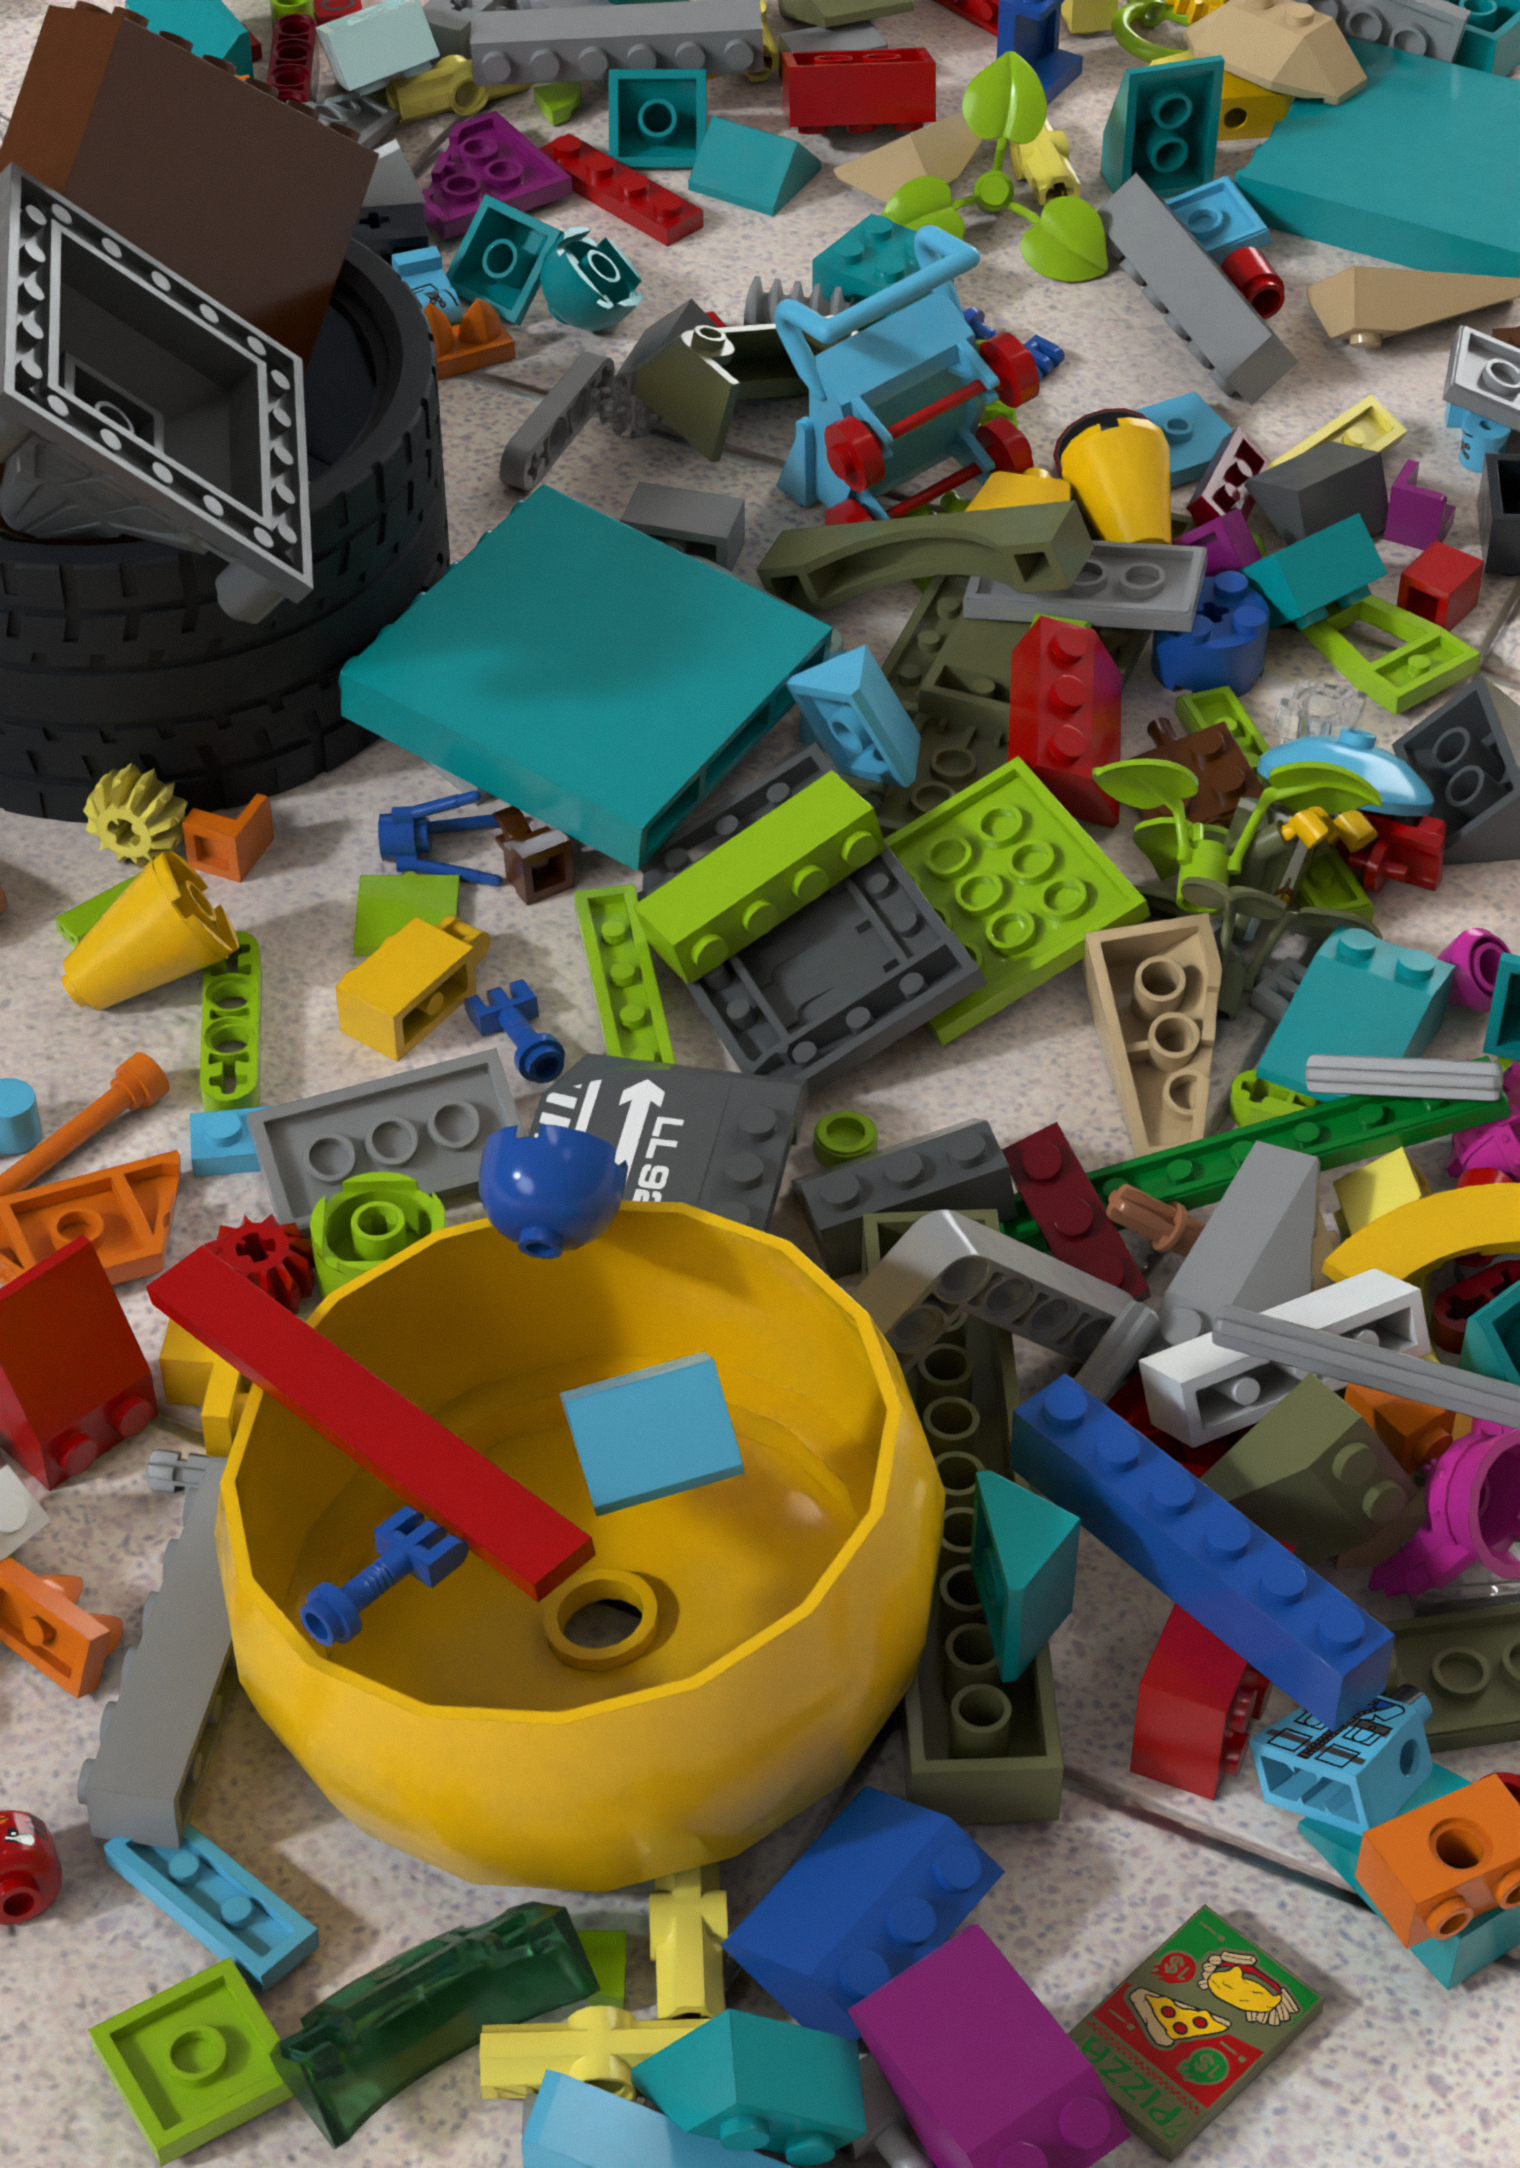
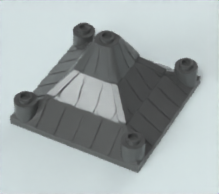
M11 162L0 173V463L6 462L0 486V510L3 519L16 532L29 534L37 539L89 540L113 538L126 534L202 555L211 551L231 563L217 576L215 585L219 605L228 616L237 621L258 624L286 598L298 604L313 590L302 359Z

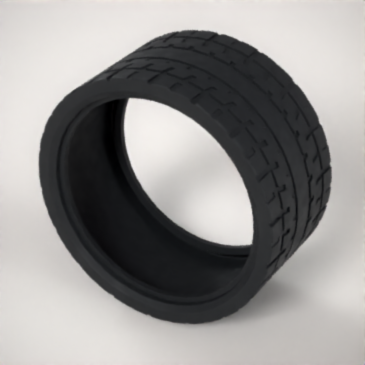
M352 237L350 239L303 377L308 481L311 482L308 484L313 590L298 604L286 598L263 621L254 624L231 618L219 605L215 585L216 578L231 563L211 551L202 555L149 540L121 544L71 546L20 543L0 539V808L26 816L88 823V817L83 812V809L86 806L87 798L95 789L96 784L103 775L108 774L112 769L120 771L132 763L142 774L155 768L157 779L164 784L175 782L173 795L183 798L188 802L185 816L193 808L212 813V811L220 809L227 810L249 804L257 793L270 797L315 779L317 775L323 772L327 773L348 761L381 737L341 716V688L338 685L340 672L350 658L358 657L376 640L377 635L384 626L396 622L410 608L417 595L422 592H428L443 578L451 564L442 457L436 349L432 329L425 311L422 310L420 301L405 281H401V276L385 260L373 253L372 250Z

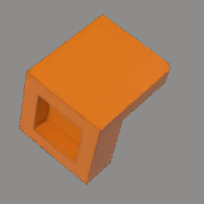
M257 793L237 819L193 808L182 821L187 863L193 869L241 883L274 840L270 797Z

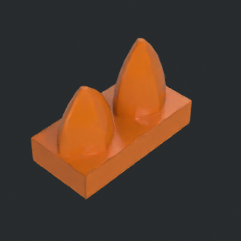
M477 298L466 311L461 324L451 326L446 315L432 303H428L424 308L434 337L438 380L515 359V341L502 326L498 313L489 303Z
M12 1557L0 1561V1641L75 1698L79 1699L97 1690L105 1658L115 1651L122 1640V1619L106 1614L86 1613L75 1604L82 1592V1577L63 1574L35 1575Z

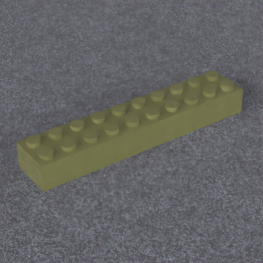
M997 1209L951 1210L1000 1232ZM933 1211L863 1213L862 1281L915 1222ZM963 1311L904 1376L945 1491L943 1536L926 1644L912 1684L899 1702L906 1797L909 1802L949 1816L956 1824L1059 1820L1064 1765L1049 1640L1016 1681L1002 1682L970 1567L976 1472L991 1470L1031 1492L1030 1483L1009 1467L1013 1410L1020 1406L1012 1332Z

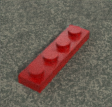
M570 133L557 137L553 142L539 148L572 177L573 192L667 247L704 227L703 210Z

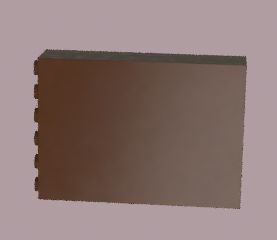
M76 1L74 9L49 5L0 148V173L11 162L21 167L302 359L304 377L379 153L358 143L361 134L357 131L333 122H328L327 125L319 122L320 112L297 101L287 100L284 103L278 100L279 90L274 86L253 78L246 77L244 81L234 76L237 67L211 55L203 54L202 58L191 53L193 43L189 40L166 31H159L156 34L148 30L149 19L139 13L115 6L111 14L96 5L83 1ZM6 462L0 463V486ZM0 510V534L22 543L93 546L146 541L145 539L126 534L113 538L89 540L37 539L32 535L21 534L13 530L3 519Z

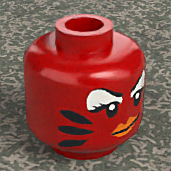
M2 1810L0 1811V1925H12L26 1922L42 1914L56 1900L62 1888V1867L53 1836L43 1820L29 1812Z

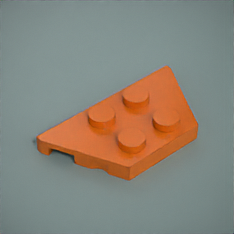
M178 1150L0 1197V1283L5 1286L82 1234L92 1242L111 1285L162 1272L181 1179V1159Z

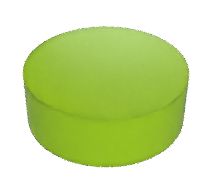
M837 1111L821 1118L814 1128V1155L820 1164L828 1168L878 1150L877 1127L870 1118L858 1112Z

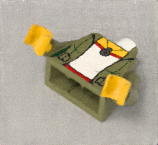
M1240 797L1224 843L1228 856L1232 855L1259 798ZM1275 801L1268 807L1242 860L1241 874L1230 875L1229 887L1239 885L1264 891L1282 899L1286 903V911H1289L1312 860L1333 852L1332 844L1340 839L1350 852H1357L1377 838V831L1367 817L1357 810L1342 812L1332 820L1320 806H1312L1307 810L1298 812ZM1236 913L1232 936L1252 942L1261 919Z

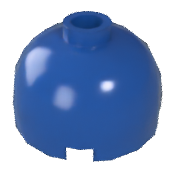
M540 1124L538 1137L516 1138L518 1125L504 1127L488 1136L483 1147L479 1169V1196L490 1223L509 1240L518 1243L520 1251L536 1258H557L562 1254V1251L576 1250L599 1239L612 1224L624 1195L628 1165L626 1160L620 1165L615 1163L617 1149L608 1141L585 1131Z

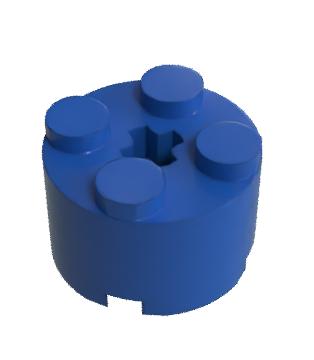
M1224 571L1216 575V577H1204L1191 632L1153 630L1151 669L1155 678L1165 688L1175 692V685L1192 690V693L1230 686L1238 698L1253 689V681L1258 676L1261 678L1265 666L1270 611L1264 598L1248 586L1249 581L1245 575L1234 571Z

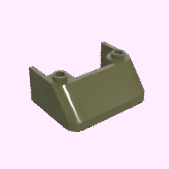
M827 315V316H824V317H826L827 319H829V318L833 317L834 315ZM775 323L722 328L699 325L695 327V330H688L638 365L632 386L636 396L710 462H718L721 459L736 401L809 394V388L799 377L778 335ZM802 331L814 356L858 333L854 331L831 344H824Z

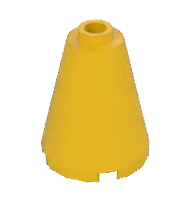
M1125 417L1117 419L1119 427L1101 431L1100 424H1096L1072 439L1061 455L1062 478L1070 483V493L1100 540L1172 545L1170 448L1162 429L1149 420Z
M168 850L166 853L163 852L153 857L63 960L66 974L61 977V982L68 995L76 1004L81 1007L89 1004L94 1009L100 1011L228 959L240 946L236 931L221 904L213 909L202 893L209 888L203 879L184 859L175 852Z

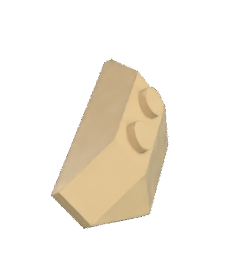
M1230 0L1184 29V40L1188 43V47L1194 57L1205 58L1222 55L1225 60V71L1270 91L1300 98H1323L1324 103L1338 106L1367 87L1368 78L1334 18L1314 10L1311 5L1306 3H1297L1293 0Z

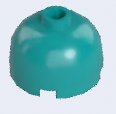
M571 226L551 246L543 259L540 283L548 303V309L559 322L582 330L602 331L613 328L627 317L643 300L644 293L638 295L635 289L642 282L639 273L629 258L609 239L605 237L598 244L593 239L586 237L591 229L584 226Z

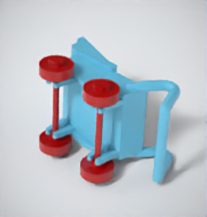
M935 225L921 227L914 237V252L921 270L827 319L795 299H784L776 306L774 321L778 335L799 377L809 388V417L805 416L795 422L796 438L776 486L784 494H790L800 507L805 506L806 508L819 500L829 507L825 512L826 526L902 518L973 478L983 486L994 472L1002 471L1023 474L1027 469L1034 467L1030 444L1025 435L1005 417L997 416L979 427L978 425L985 410V403L990 405L1000 400L1010 408H1017L1038 395L1040 384L1035 359L1031 352L1009 332H1001L981 343L978 354L975 334L964 319L958 293L952 279L976 267L980 261V253L975 247ZM931 290L933 292L815 356L802 333L804 331L821 343L831 344ZM950 457H953L964 467L886 511L883 510L875 499Z

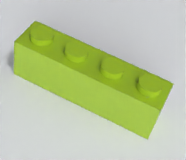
M831 770L636 903L633 907L649 946L690 985L720 966L724 961L750 943L768 933L772 928L805 905L817 899L857 869L869 863L887 847L874 808Z

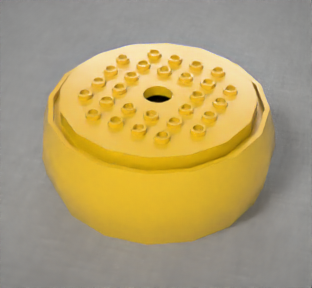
M621 1201L618 1213L612 1224L599 1239L576 1250L562 1251V1254L557 1258L542 1259L529 1256L520 1251L518 1243L509 1240L501 1234L486 1217L435 1230L329 1293L305 1322L592 1537L596 1555L539 1603L469 1550L464 1562L433 1588H430L410 1574L394 1586H391L389 1590H386L384 1594L380 1595L378 1599H375L359 1613L362 1622L361 1631L349 1642H335L331 1646H324L317 1642L308 1633L300 1617V1609L307 1604L306 1595L321 1582H329L340 1588L365 1568H368L370 1564L382 1556L376 1552L373 1530L401 1508L413 1506L252 1382L220 1481L214 1530L219 1570L239 1682L266 1724L329 1801L363 1833L471 1884L605 1893L736 1857L842 1785L912 1684L926 1644L943 1536L945 1491L896 1353L869 1313L790 1241L683 1202ZM705 1351L715 1362L745 1474L596 1516L560 1393ZM424 1515L425 1521L430 1520L428 1517ZM603 1599L622 1600L636 1606L642 1613L641 1623L632 1635L620 1643L608 1647L584 1648L570 1642L563 1635L565 1624L574 1612L588 1603Z

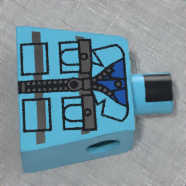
M1403 1684L1388 1697L1377 1696L1335 1732H1332L1302 1706L1249 1739L1264 1801L1363 1836V1832L1391 1820L1431 1775L1433 1763L1424 1730V1725L1433 1717L1430 1701L1417 1687Z

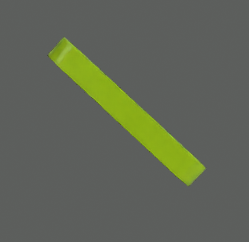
M236 931L240 945L238 950L232 953L228 959L203 969L200 1089L204 1112L256 1108L260 1103L262 963L258 940L244 931ZM238 959V973H227L229 960ZM232 997H239L248 1001L245 1005L234 1009H223L217 1006L220 1001ZM232 1040L246 1043L244 1049L233 1053H222L215 1049L219 1044ZM225 1077H236L237 1085L234 1093L225 1094Z

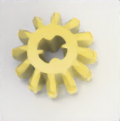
M131 763L120 771L112 769L108 774L103 775L96 784L95 789L87 798L86 806L83 809V812L88 817L85 831L100 837L98 850H112L116 853L119 864L131 858L142 869L153 857L163 852L166 853L168 850L174 851L184 837L182 821L186 818L185 809L188 802L183 798L173 795L175 782L164 784L157 779L155 768L142 774Z

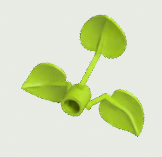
M1007 51L972 79L962 100L963 118L971 132L985 140L998 138L992 171H988L978 178L974 186L973 195L952 201L949 185L942 178L921 176L912 179L893 194L884 207L881 216L887 217L892 222L914 231H918L925 225H935L962 240L964 222L956 210L975 204L981 210L988 213H998L1007 208L1034 224L1024 233L1020 241V250L1024 260L1034 271L1050 279L1068 282L1085 281L1099 277L1108 270L1105 231L1099 214L1091 204L1075 196H1061L1049 201L1043 208L1041 217H1039L1036 213L1012 200L1014 195L1013 183L1002 172L1007 139L1018 144H1027L1034 141L1046 121L1047 102L1044 89L1034 69L1020 55L1013 51Z
M1143 758L1119 761L1092 769L1093 780L1104 792L1114 799L1141 809H1152L1166 805L1172 811L1174 817H1159L1138 823L1134 827L1133 840L1137 847L1149 858L1161 881L1179 874L1176 904L1181 909L1196 914H1216L1223 910L1200 907L1188 902L1181 894L1183 880L1188 877H1202L1221 881L1229 886L1230 875L1241 874L1242 860L1268 807L1273 802L1279 800L1285 807L1298 812L1307 810L1312 806H1320L1327 814L1347 812L1366 805H1377L1382 808V797L1367 780L1349 769L1319 761H1301L1285 764L1269 772L1268 780L1273 787H1268L1263 791L1232 855L1228 856L1224 843L1229 829L1199 822L1192 823L1186 820L1184 803L1181 799L1197 794L1199 786L1197 777L1186 767L1167 760Z

